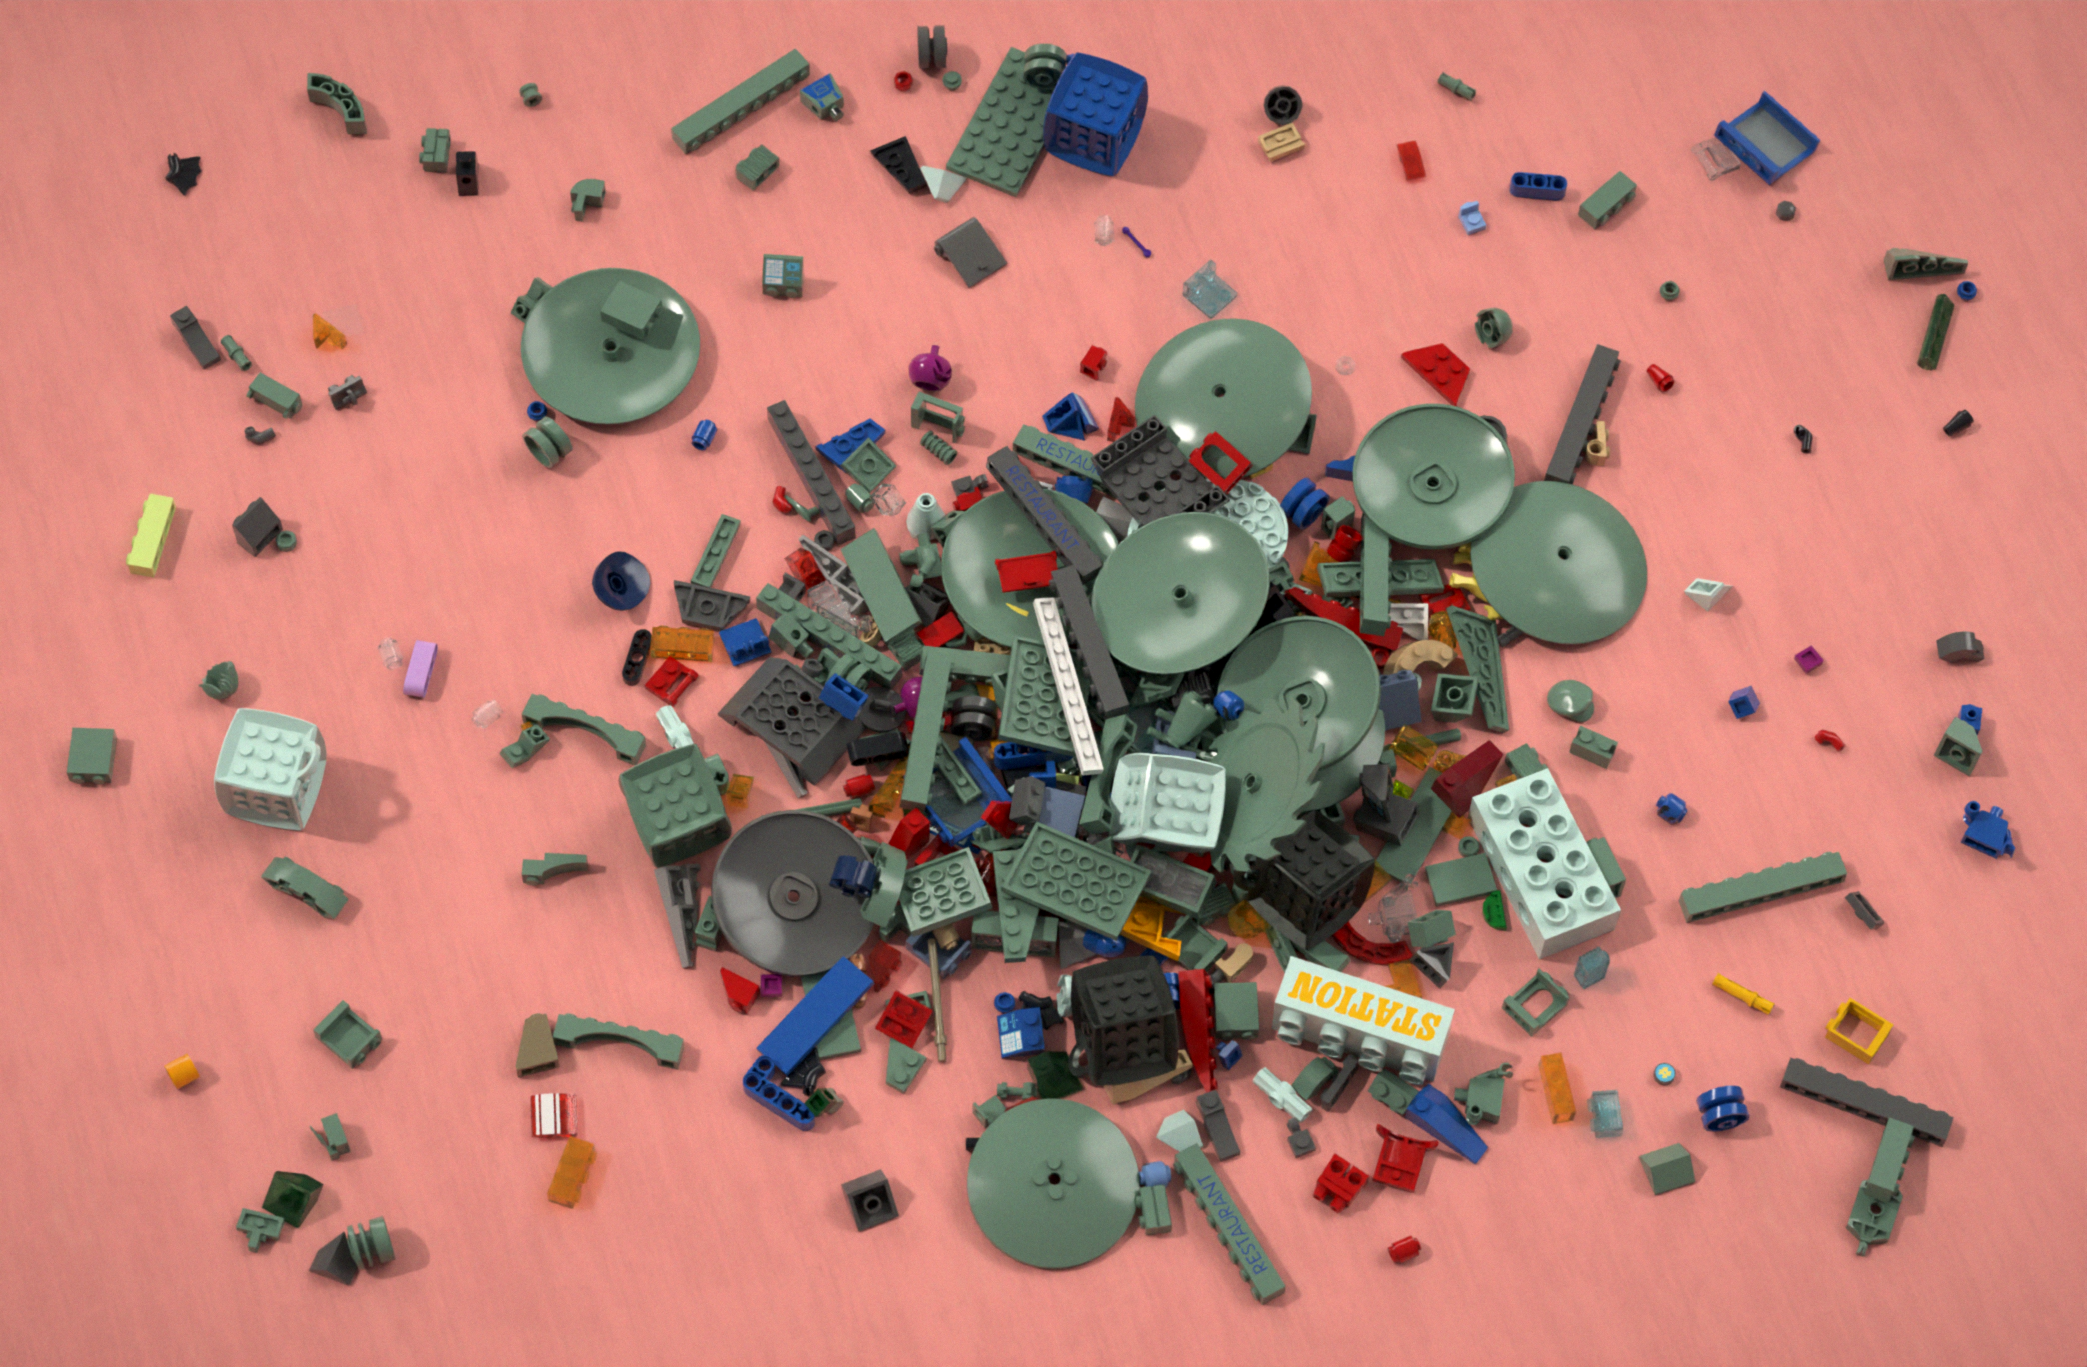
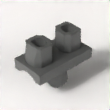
M350 375L345 379V384L341 386L334 384L328 387L329 397L336 410L350 402L353 406L357 405L356 399L367 393L360 376L354 377Z

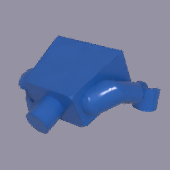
M1976 801L1966 804L1963 820L1969 828L1966 830L1960 843L1995 859L1998 858L1999 854L2003 855L2004 853L2009 854L2010 858H2012L2015 846L2013 845L2011 831L2007 828L2008 822L2001 818L2004 811L2000 807L1993 806L1990 813L1984 810L1980 811V804Z

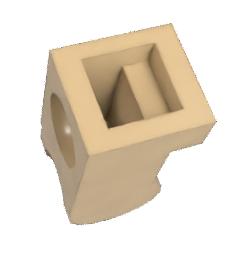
M1245 943L1239 944L1235 948V953L1226 961L1220 958L1215 963L1214 970L1216 968L1220 969L1226 976L1224 980L1231 983L1252 962V947Z

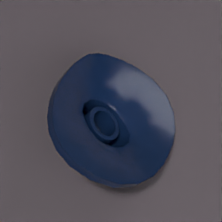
M617 551L606 556L598 564L593 574L592 585L597 598L604 605L613 610L626 611L636 607L649 592L650 577L645 566L637 558L626 552Z

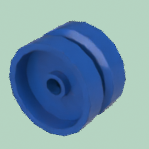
M1304 478L1295 484L1280 504L1286 518L1293 517L1292 522L1301 530L1309 527L1316 521L1330 499L1329 495L1322 489L1316 490V484L1309 478Z
M1740 1086L1717 1087L1697 1097L1698 1109L1701 1113H1704L1701 1119L1706 1131L1729 1130L1749 1120L1748 1108L1745 1104H1742L1745 1097Z

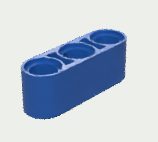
M1516 172L1512 175L1509 191L1515 197L1558 201L1565 197L1568 183L1566 178L1560 175Z

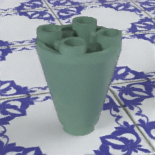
M1186 691L1168 729V736L1165 738L1178 749L1219 717L1214 706L1210 703H1203L1201 701L1203 697L1195 691Z

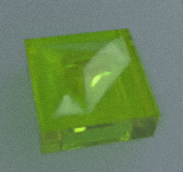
M1397 779L1393 783V794L1409 800L1414 789Z

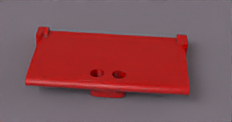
M1056 551L1007 559H995L1002 593L1048 587L1049 580H1051V571L1058 570Z

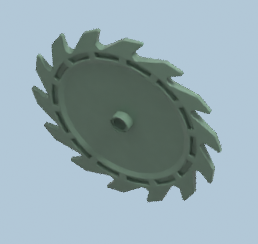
M1292 696L1289 699V708L1286 713L1276 699L1262 698L1264 711L1261 714L1247 710L1240 712L1239 717L1235 718L1239 722L1238 728L1219 735L1208 747L1209 750H1218L1217 754L1209 762L1223 766L1226 769V790L1222 823L1216 847L1210 850L1211 863L1220 873L1224 870L1226 857L1229 858L1237 871L1250 873L1249 859L1252 856L1267 861L1279 856L1281 853L1274 848L1275 843L1296 835L1306 824L1305 820H1296L1297 816L1315 800L1322 785L1320 781L1311 785L1323 762L1325 744L1321 743L1313 752L1318 731L1316 715L1312 712L1304 726L1302 705Z

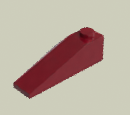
M1488 740L1437 777L1431 790L1460 818L1470 810L1472 797L1482 793L1504 754Z

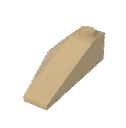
M1179 1050L1177 1067L1174 1071L1136 1082L1104 1085L1105 1091L1113 1105L1128 1101L1192 1068V1062L1185 1050Z

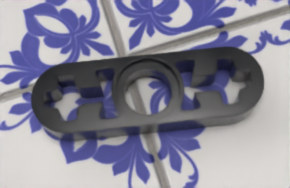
M640 629L635 632L623 667V681L629 686L637 685L640 682L652 646V635L646 629ZM643 636H645V637H646V640L643 641L642 648H641V647H640V639H642ZM640 653L643 655V659L641 661H633L632 656ZM632 667H635V676L629 678L628 675L631 674Z

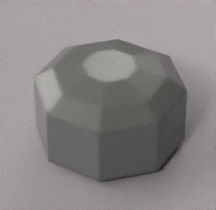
M1783 201L1778 204L1776 215L1780 220L1788 221L1794 218L1796 207L1792 202Z

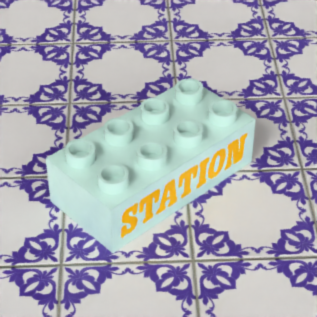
M1291 956L1275 1000L1272 1029L1277 1030V1037L1286 1043L1301 1045L1304 1039L1319 1044L1317 1050L1332 1058H1341L1343 1052L1350 1055L1353 1054L1359 1057L1358 1064L1363 1068L1381 1072L1384 1066L1399 1070V1077L1405 1082L1422 1085L1425 1079L1434 1082L1449 1037L1455 1009Z

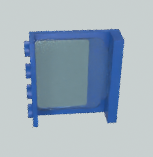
M1766 91L1762 92L1758 103L1729 123L1725 120L1721 121L1714 133V136L1769 185L1812 155L1820 142V139L1814 133L1807 129L1802 122L1798 121Z
M966 737L959 741V748L954 750L953 753L981 790L982 796L964 806L938 768H933L932 774L935 775L933 787H929V793H932L930 806L926 805L924 810L932 827L935 826L939 831L938 836L943 843L947 842L950 847L973 834L976 828L987 825L980 817L992 800L1012 802L1009 794Z

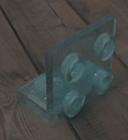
M1209 260L1183 283V296L1210 319L1233 301L1238 294L1216 275V263L1212 260Z

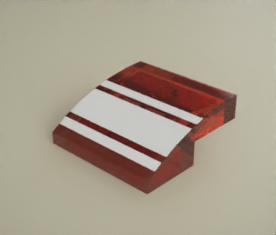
M553 1093L531 1095V1137L552 1139L554 1136L576 1137L578 1135L577 1094Z

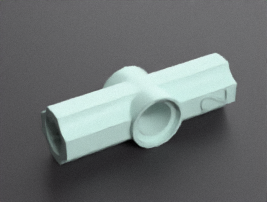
M666 705L656 712V717L665 730L666 738L672 748L675 747L676 749L694 744L689 729L684 722L680 721L671 705Z
M1266 1067L1261 1069L1253 1078L1252 1082L1268 1095L1269 1100L1275 1107L1281 1110L1284 1109L1289 1115L1296 1117L1299 1123L1303 1122L1312 1112V1108L1296 1095L1295 1089L1286 1081L1281 1082Z

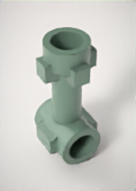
M1002 1082V1084H997V1097L1006 1099L1007 1095L1022 1096L1023 1102L1034 1101L1037 1098L1036 1084L1025 1082L1023 1083V1088L1007 1087V1082Z

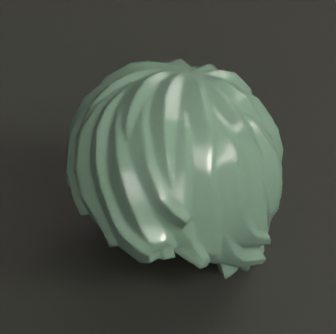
M225 661L212 666L211 670H207V675L202 679L203 683L199 684V687H202L203 691L213 699L223 700L233 695L237 691L239 684L235 665L231 661Z

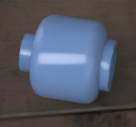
M1162 1161L1145 1163L1142 1166L1141 1172H1139L1140 1185L1143 1184L1144 1187L1165 1185L1166 1188L1168 1182H1171L1170 1168Z

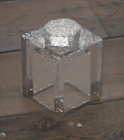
M882 483L870 496L882 515L895 516L900 513L901 508L906 504L895 485Z

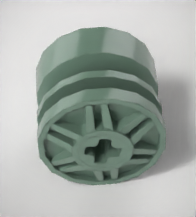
M383 1216L370 1219V1230L365 1231L361 1222L358 1223L360 1233L355 1234L353 1225L347 1226L349 1249L359 1270L365 1269L363 1262L365 1258H367L369 1266L372 1267L373 1256L375 1255L378 1256L381 1263L395 1260V1254Z

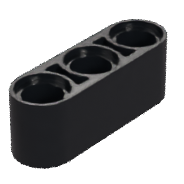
M903 732L853 740L847 744L850 763L856 767L901 759L909 755L906 734Z

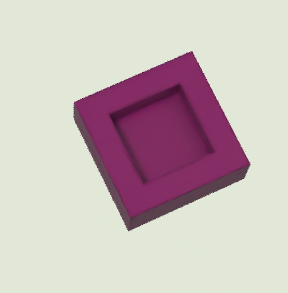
M1812 645L1794 657L1806 674L1822 665L1824 661Z
M761 974V997H782V975Z

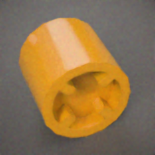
M187 1053L164 1065L176 1089L200 1077Z

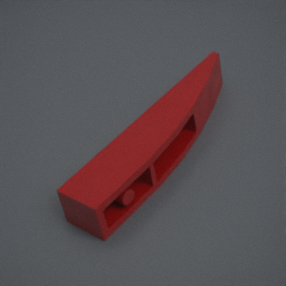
M1297 587L1285 590L1284 595L1309 616L1326 618L1345 626L1368 646L1374 648L1381 647L1388 650V653H1393L1397 650L1403 628L1399 627L1397 622L1391 621L1390 628H1386L1384 636L1360 633V609L1342 607L1340 602L1322 600V596L1313 593L1311 595L1303 593L1304 590Z
M1204 969L1178 971L1184 1035L1197 1075L1206 1093L1218 1090V1082L1214 1078V1070L1217 1069L1216 1058L1213 1057L1212 1050L1215 1049V1038L1211 1033V1029L1214 1028L1213 1016H1210V1008H1213V999L1209 995L1212 980L1211 976Z

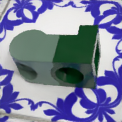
M818 1088L805 1102V1105L815 1117H820L823 1113L827 1112L832 1114L844 1104V1101L837 1097L833 1088Z

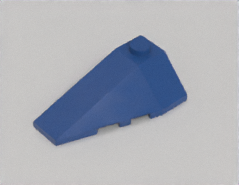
M1428 1084L1419 1091L1407 1107L1406 1119L1476 1165L1488 1149L1487 1145L1450 1099L1432 1085Z

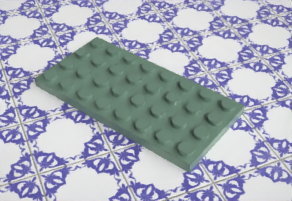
M1011 47L948 160L946 170L1017 198L1044 148V118L1054 89L1042 90L1026 84L1023 80L1025 52Z

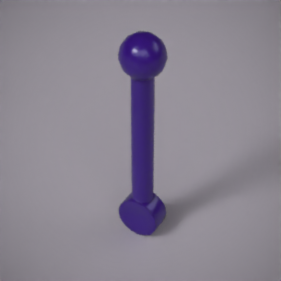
M1123 227L1122 232L1124 234H1127L1132 239V241L1143 251V256L1145 258H1149L1151 256V251L1149 249H1145L1142 246V244L1130 233V229L1128 227Z

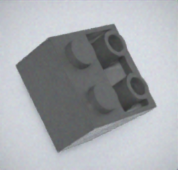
M261 497L250 503L247 510L242 515L237 516L232 524L237 544L254 557L283 530L281 520Z

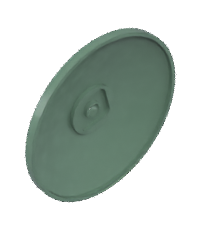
M1419 404L1400 409L1386 416L1365 435L1358 447L1353 464L1354 493L1366 518L1389 538L1421 549H1448L1467 544L1481 537L1502 518L1509 506L1514 490V463L1510 450L1502 436L1480 416L1463 408L1447 404ZM1434 480L1438 482V485L1430 487L1427 483Z
M1296 616L1270 623L1243 641L1228 660L1222 672L1217 694L1226 690L1234 692L1243 699L1244 710L1256 714H1261L1264 711L1262 698L1276 699L1286 713L1291 696L1297 701L1301 697H1307V703L1302 705L1304 726L1312 712L1315 713L1318 723L1313 752L1321 743L1325 744L1324 759L1318 771H1321L1346 758L1365 739L1378 713L1381 699V682L1372 654L1354 632L1326 618ZM1218 715L1224 734L1238 728L1239 722L1237 720L1227 721Z
M1034 1100L1006 1111L993 1121L981 1135L973 1150L968 1167V1201L980 1230L1003 1254L1015 1261L1035 1268L1056 1270L1072 1268L1091 1262L1103 1255L1119 1241L1127 1230L1136 1210V1196L1139 1195L1138 1166L1133 1151L1124 1135L1103 1114L1091 1107L1071 1100ZM1056 1174L1060 1177L1061 1181L1057 1185H1052L1048 1177Z

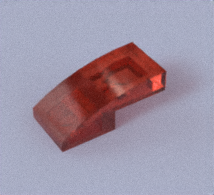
M1416 140L1396 144L1406 181L1425 177L1426 173Z

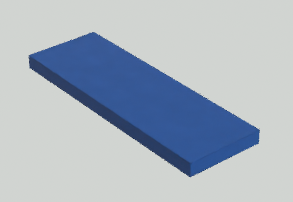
M842 956L756 1049L762 1055L770 1056L774 1061V1065L788 1076L875 983Z

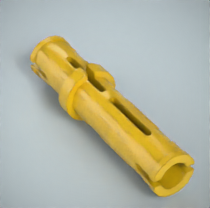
M1720 973L1717 974L1712 983L1713 986L1747 1003V1006H1753L1767 1015L1770 1014L1775 1003L1758 995V992H1752Z

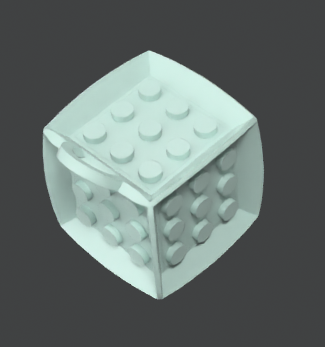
M239 708L223 741L214 776L215 794L224 812L239 819L265 826L303 830L318 797L327 759L325 741L318 727L313 723L280 713Z
M1132 753L1121 757L1117 765L1111 794V803L1116 814L1112 830L1109 831V836H1113L1114 841L1125 844L1126 852L1131 858L1135 852L1137 842L1154 844L1155 846L1151 850L1155 852L1184 851L1202 853L1213 850L1218 841L1224 811L1226 790L1225 767L1202 760L1172 755Z

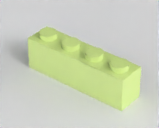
M149 494L148 501H144L143 517L138 520L137 536H133V548L126 558V565H128L130 573L155 577L176 510L174 498Z

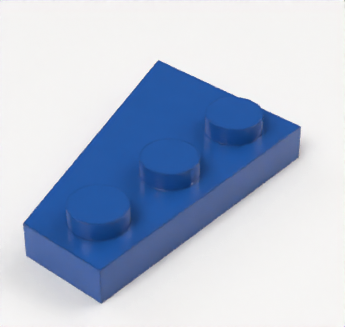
M870 418L850 428L848 432L832 437L827 443L815 446V450L846 473L840 465L868 437L876 443L885 434V429Z

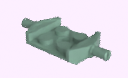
M1868 1180L1862 1181L1859 1186V1191L1846 1225V1229L1860 1242L1856 1254L1859 1256L1861 1253V1257L1865 1256L1869 1244L1888 1242L1903 1197L1898 1190L1896 1197L1891 1196L1889 1203L1864 1195ZM1870 1206H1879L1881 1208V1213H1872L1870 1210Z

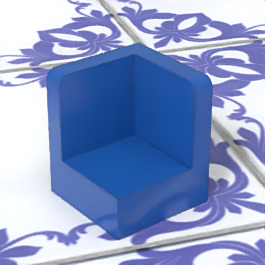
M1752 686L1734 691L1728 701L1737 719L1755 713L1760 704Z
M1046 761V772H1031L1029 777L1037 778L1045 782V787L1055 789V761Z

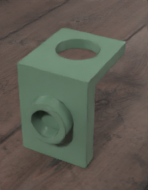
M996 1095L980 1106L976 1102L972 1104V1113L984 1128H987L999 1116L1008 1111Z

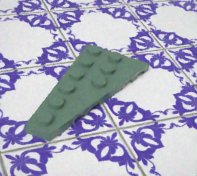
M1451 605L1446 610L1470 676L1479 678L1476 694L1488 728L1505 733L1509 730L1496 620H1490L1488 617Z
M1021 850L993 851L1004 963L1026 962L1037 916L1040 911L1039 907L1001 891V886Z

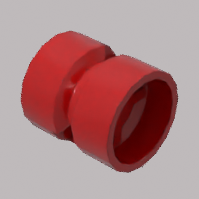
M1341 525L1334 536L1335 539H1332L1326 551L1330 557L1338 562H1349L1354 555L1353 550L1358 548L1363 537L1356 529L1347 525Z

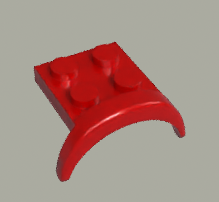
M1377 1124L1376 1132L1384 1141L1372 1181L1414 1193L1425 1152L1435 1150L1439 1142L1437 1140L1424 1141L1409 1138L1392 1132L1381 1124Z

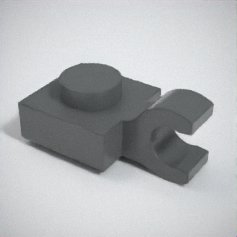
M985 474L977 476L974 480L969 475L951 481V485L957 497L964 492H974L975 487L979 489L987 488L988 480Z
M1296 1117L1287 1120V1127L1291 1133V1136L1287 1137V1141L1295 1158L1315 1151L1316 1147L1308 1130H1300Z

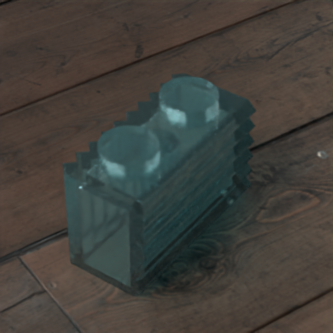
M1597 946L1596 949L1593 948V951L1590 950L1589 953L1582 954V957L1579 956L1573 975L1583 989L1605 978L1610 963L1609 955Z
M1618 1090L1593 1091L1590 1099H1587L1588 1111H1592L1593 1119H1590L1591 1132H1595L1596 1138L1621 1136L1623 1124Z

